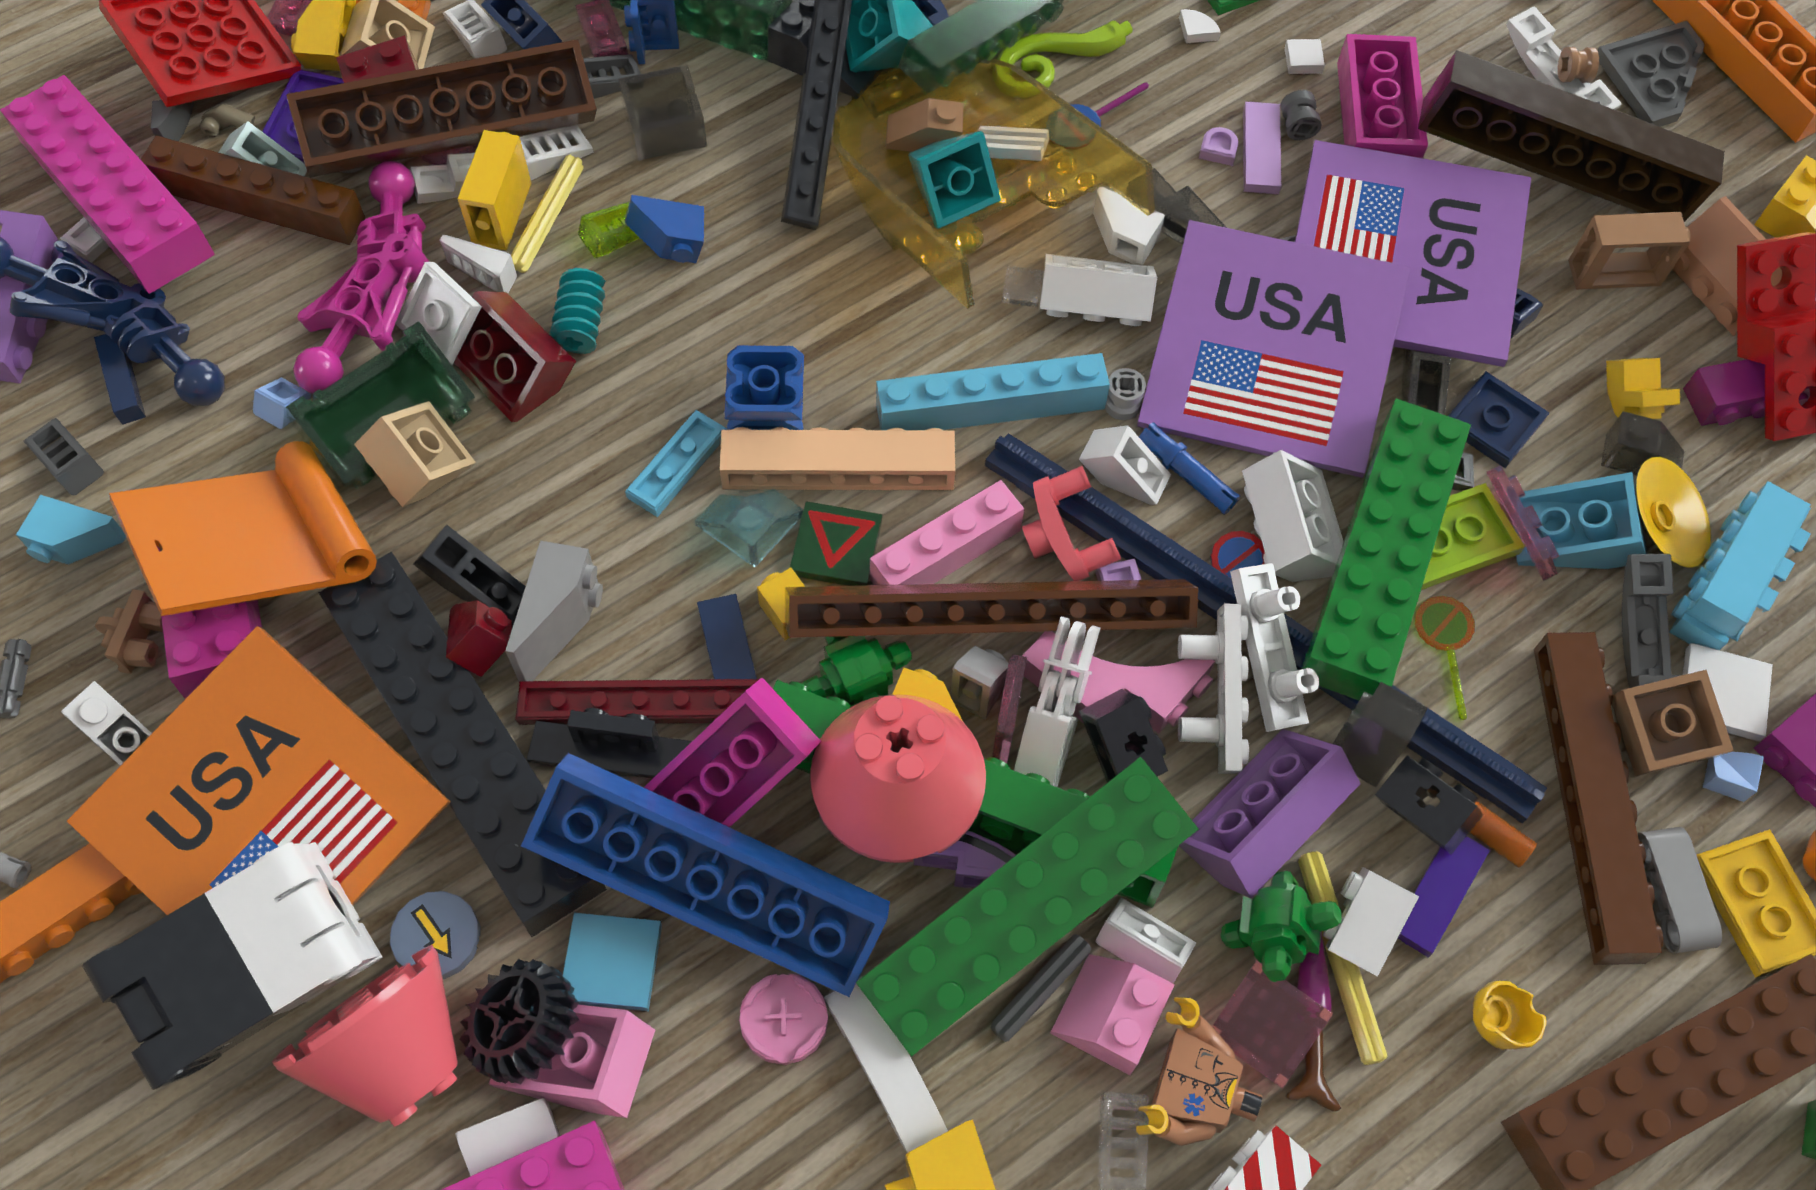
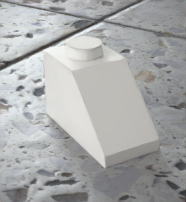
M1128 425L1094 430L1079 458L1080 462L1100 484L1150 505H1157L1171 476L1170 472Z

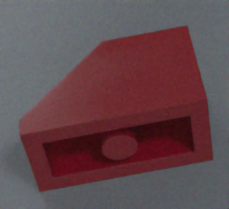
M478 600L455 604L450 609L446 658L482 677L505 652L512 631V620L508 619L501 610L495 607H488Z

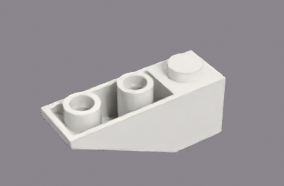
M95 681L61 711L65 717L120 766L152 734Z

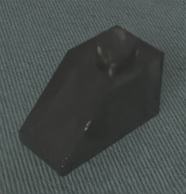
M1623 411L1606 434L1601 462L1603 467L1625 473L1632 472L1633 475L1638 476L1639 469L1647 459L1663 457L1674 462L1682 469L1684 450L1662 421Z

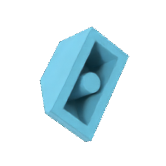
M43 495L39 496L16 533V536L28 548L26 552L31 557L45 563H50L52 559L65 564H71L123 543L126 538L124 531L113 517Z

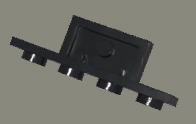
M587 708L584 709V712L571 710L567 725L536 721L527 761L529 763L557 766L570 753L614 774L653 779L692 741L659 737L655 721H651L644 715L630 713L626 714L625 717L609 715L600 709Z

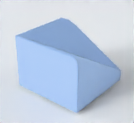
M1730 752L1708 759L1703 788L1745 802L1758 790L1764 757L1752 753Z

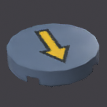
M445 891L427 892L410 900L398 912L391 927L390 946L396 961L401 966L408 962L412 966L416 962L411 956L421 949L433 945L438 952L442 978L446 979L461 972L474 958L478 949L477 944L479 942L481 926L472 907L460 896Z

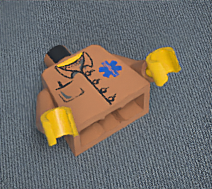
M1174 997V1001L1181 1007V1014L1167 1012L1165 1019L1170 1024L1182 1025L1183 1030L1177 1028L1170 1038L1151 1105L1138 1107V1111H1143L1148 1116L1149 1124L1136 1126V1132L1139 1135L1155 1134L1159 1138L1183 1146L1209 1140L1215 1133H1221L1227 1127L1231 1113L1255 1122L1261 1107L1262 1095L1238 1087L1243 1064L1235 1059V1052L1215 1028L1200 1015L1197 1002L1191 998Z

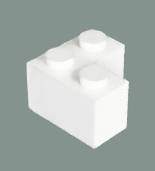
M1362 867L1359 874L1353 871L1350 873L1340 893L1346 898L1343 904L1346 908L1342 914L1341 924L1332 929L1325 930L1323 936L1329 939L1326 944L1329 951L1378 977L1419 896Z

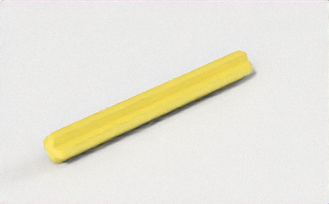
M1319 851L1301 855L1298 863L1311 904L1332 901L1339 906L1323 855ZM1322 931V939L1361 1062L1364 1065L1380 1063L1387 1058V1052L1359 966L1329 951L1326 947L1329 939L1323 936L1324 931Z

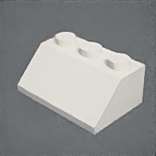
M1046 254L1040 309H1046V314L1054 317H1068V313L1072 312L1083 314V319L1089 321L1103 322L1106 316L1120 318L1119 323L1124 325L1141 326L1142 321L1151 322L1157 275L1154 266Z
M1282 450L1242 470L1246 483L1244 492L1248 501L1252 504L1255 515L1254 528L1261 537L1265 550L1263 555L1264 563H1273L1275 575L1291 582L1332 577L1344 541L1322 470Z

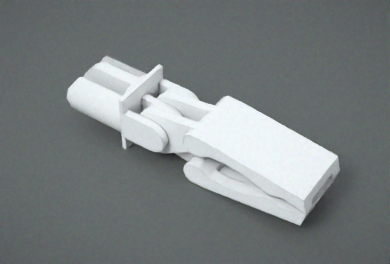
M1062 616L1059 620L1049 659L1043 660L1045 665L1038 688L1041 695L1037 707L1032 706L1029 710L1014 771L1024 775L1027 773L1041 775L1050 781V785L1058 787L1078 722V718L1073 717L1076 703L1079 704L1081 702L1088 677L1092 674L1088 670L1100 632V627L1092 625L1085 638L1086 625L1079 621L1074 622L1069 632L1070 620ZM1054 666L1061 667L1062 672L1053 670ZM1071 671L1080 673L1079 678L1071 675Z

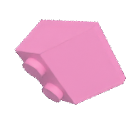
M1089 954L1050 1034L1131 1076L1139 1063L1175 984L1135 963Z

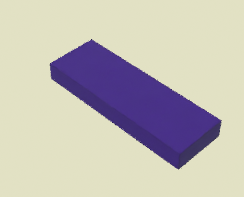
M1468 836L1464 838L1451 855L1439 846L1413 892L1419 898L1397 939L1429 958L1436 949L1490 850Z

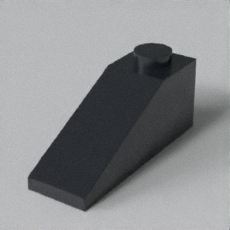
M446 525L428 544L413 565L444 589L464 601L478 600L488 607H495L501 610L508 619L512 620L513 629L526 586Z

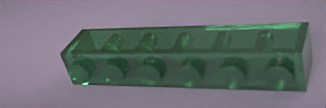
M978 0L908 40L898 67L927 94L940 86L943 88L947 87L958 75L963 72L965 74L970 73L978 63L985 59L987 61L991 60L1001 49L1006 46L1011 48L1021 37L1026 34H1034L1041 25L1048 21L1050 23L1054 22L1064 9L1062 5L1064 0Z

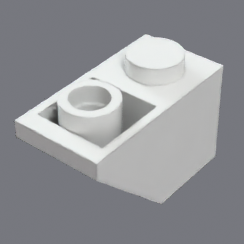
M1102 186L1097 190L1093 215L1108 252L1132 264L1143 265L1160 238L1165 215Z

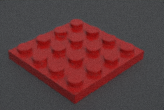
M99 0L100 11L166 107L289 79L294 73L301 70L302 65L255 0Z

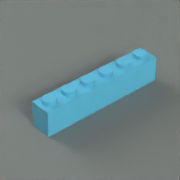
M1098 353L876 381V407L880 430H888L890 428H902L904 430L940 428L946 430L1105 409L1110 383L1103 354Z

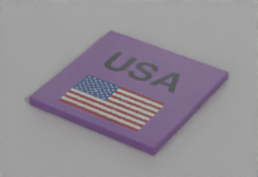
M1315 140L1295 242L1411 267L1394 347L1504 367L1508 360L1531 177Z
M1189 220L1137 426L1148 428L1149 424L1154 422L1164 433L1264 456H1270L1282 450L1317 468L1363 478L1411 267Z

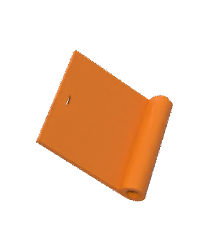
M293 441L280 448L275 458V470L109 493L111 504L161 616L353 583L371 575L377 564L373 550L315 451L308 443L303 441Z

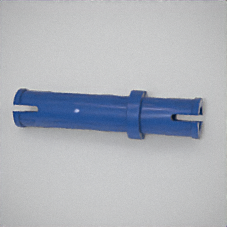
M1154 422L1150 423L1148 428L1142 431L1139 438L1162 461L1163 466L1167 470L1172 469L1217 507L1223 515L1229 512L1228 508L1232 509L1237 504L1241 496L1186 451V445L1182 442L1176 443L1157 427Z

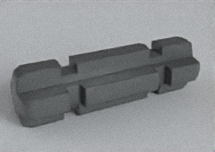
M9 639L5 643L3 656L7 657V659L2 660L0 666V718H15L19 714L21 701H18L17 698L22 697L28 665L24 664V662L29 661L32 649L31 645L23 639Z

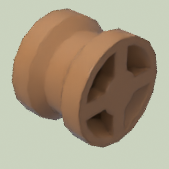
M1565 47L1558 60L1557 72L1559 80L1561 82H1571L1574 79H1579L1582 83H1591L1595 79L1599 67L1597 49L1586 47L1582 51H1578L1576 47Z

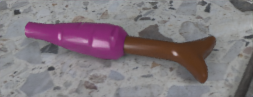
M1322 932L1320 935L1319 954L1308 952L1303 962L1299 965L1296 1000L1306 1006L1307 1011L1310 1013L1320 1011L1315 1002L1330 1012L1332 1008ZM1297 1013V1018L1302 1023L1304 1017ZM1316 1014L1310 1015L1313 1018L1317 1017ZM1313 1024L1305 1035V1074L1301 1081L1286 1094V1098L1298 1101L1309 1097L1324 1108L1331 1111H1339L1341 1107L1328 1087L1323 1073V1029L1321 1030Z

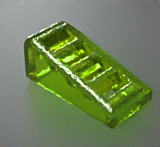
M629 202L581 216L578 235L594 258L607 255L640 238L622 222V220L625 221Z

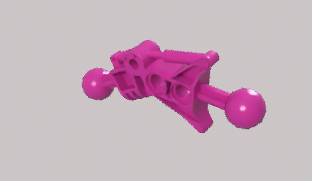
M383 161L373 168L369 176L368 186L372 197L380 203V214L365 219L358 226L357 261L326 293L301 310L297 315L298 320L309 332L327 328L332 329L321 347L306 348L295 360L293 367L295 379L301 388L311 394L330 393L341 384L344 370L339 358L355 334L371 338L381 351H388L392 348V332L408 292L406 288L407 283H414L424 263L429 262L422 252L421 232L426 229L425 223L418 214L403 216V204L410 201L415 190V181L412 172L397 161Z

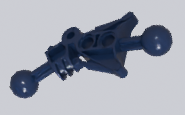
M0 236V279L8 276L32 286L12 293L9 308L12 315L16 317L51 319L104 331L118 345L122 352L127 354L131 361L146 363L161 359L175 373L174 389L181 400L192 406H209L220 399L225 390V376L218 365L207 359H191L178 346L187 341L190 327L184 323L177 324L176 319L164 308L166 296L160 288L149 294L140 283L134 284L132 287L122 284L115 276L77 255L71 246L63 240L54 242L51 257L53 264L49 269H45L14 256L10 244Z

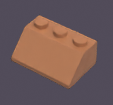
M1724 196L1688 226L1690 243L1676 262L1673 271L1715 315L1717 320L1735 336L1737 334V245L1766 239L1732 202ZM1780 267L1772 273L1771 284L1773 287L1782 278Z

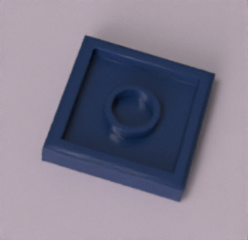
M1485 371L1448 416L1471 424L1466 443L1506 469L1546 420L1549 412Z

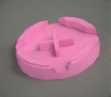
M774 974L764 977L750 988L742 1001L739 1021L743 1039L755 1055L770 1063L787 1065L802 1061L817 1050L826 1035L828 1013L825 999L815 984L796 974Z

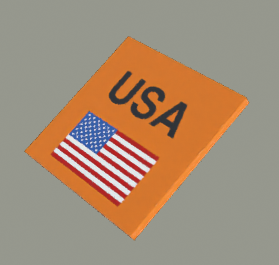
M256 626L82 804L67 822L166 915L253 865L256 860L268 852L289 842H293V844L316 842L336 876L333 880H338L353 906L451 801L262 627Z

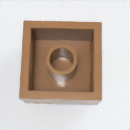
M1707 670L1624 689L1613 695L1612 706L1635 777L1719 757L1734 751Z

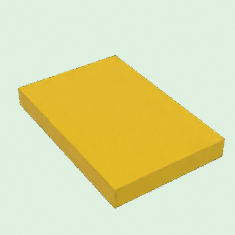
M1770 829L1696 855L1710 896L1755 978L1787 967L1809 954H1812L1813 957L1816 956V908Z

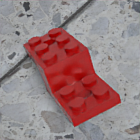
M1811 232L1737 245V357L1765 364V438L1772 441L1816 433V233ZM1780 267L1782 278L1773 287L1771 284L1772 273ZM1806 387H1809L1810 396L1803 405H1800V393Z

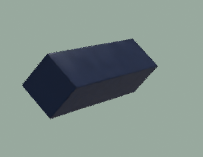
M107 334L94 337L113 413L122 425L145 418L146 415L131 360Z

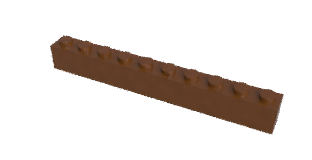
M1185 579L785 587V628L790 638L1057 631L1061 616L1069 618V631L1076 621L1085 623L1086 630H1089L1092 625L1100 627V630L1197 628L1198 587Z

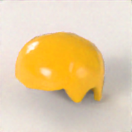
M1510 981L1490 982L1479 990L1474 997L1473 1021L1481 1037L1495 1048L1516 1050L1532 1047L1543 1038L1547 1023L1546 1016L1535 1011L1532 1004L1534 997L1532 993L1518 988Z

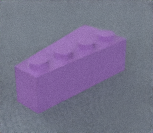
M0 210V226H2L0 236L10 244L14 256L49 269L53 264L51 257L54 242L59 240L45 218L41 215ZM8 276L0 279V381L21 383L25 371L32 364L33 353L37 343L45 334L48 319L16 317L10 313L12 293L32 286Z

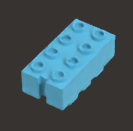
M1769 481L1766 482L1757 494L1749 491L1740 503L1737 511L1732 510L1723 522L1720 530L1724 533L1721 539L1716 538L1707 550L1704 558L1708 561L1704 567L1700 566L1691 578L1688 587L1692 589L1688 596L1684 595L1672 611L1671 615L1677 619L1669 633L1688 644L1694 643L1716 650H1721L1730 638L1738 641L1756 607L1762 609V612L1769 611L1779 592L1768 587L1772 578L1775 577L1779 580L1778 582L1786 581L1795 563L1784 557L1789 547L1795 550L1794 553L1801 552L1808 541L1811 533L1800 527L1811 509V504Z

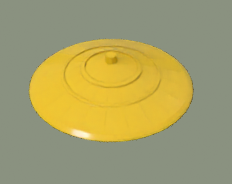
M1651 457L1639 469L1636 483L1637 503L1644 526L1662 553L1671 554L1673 562L1683 567H1697L1705 561L1704 556L1711 545V528L1705 504L1692 480L1677 464L1663 457Z

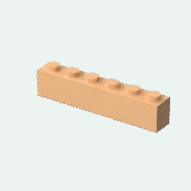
M746 427L721 430L720 476L722 489L954 490L955 431H944L940 428H930L927 430H904L902 428H890L888 430H866L864 428L828 430L821 427L810 430H789L784 427H777L771 430H751Z

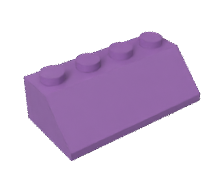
M1282 729L1192 820L1199 830L1183 841L1179 847L1222 886L1252 898L1361 783L1341 746Z

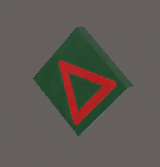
M806 501L790 568L800 578L846 586L868 585L870 579V558L876 552L882 524V514Z

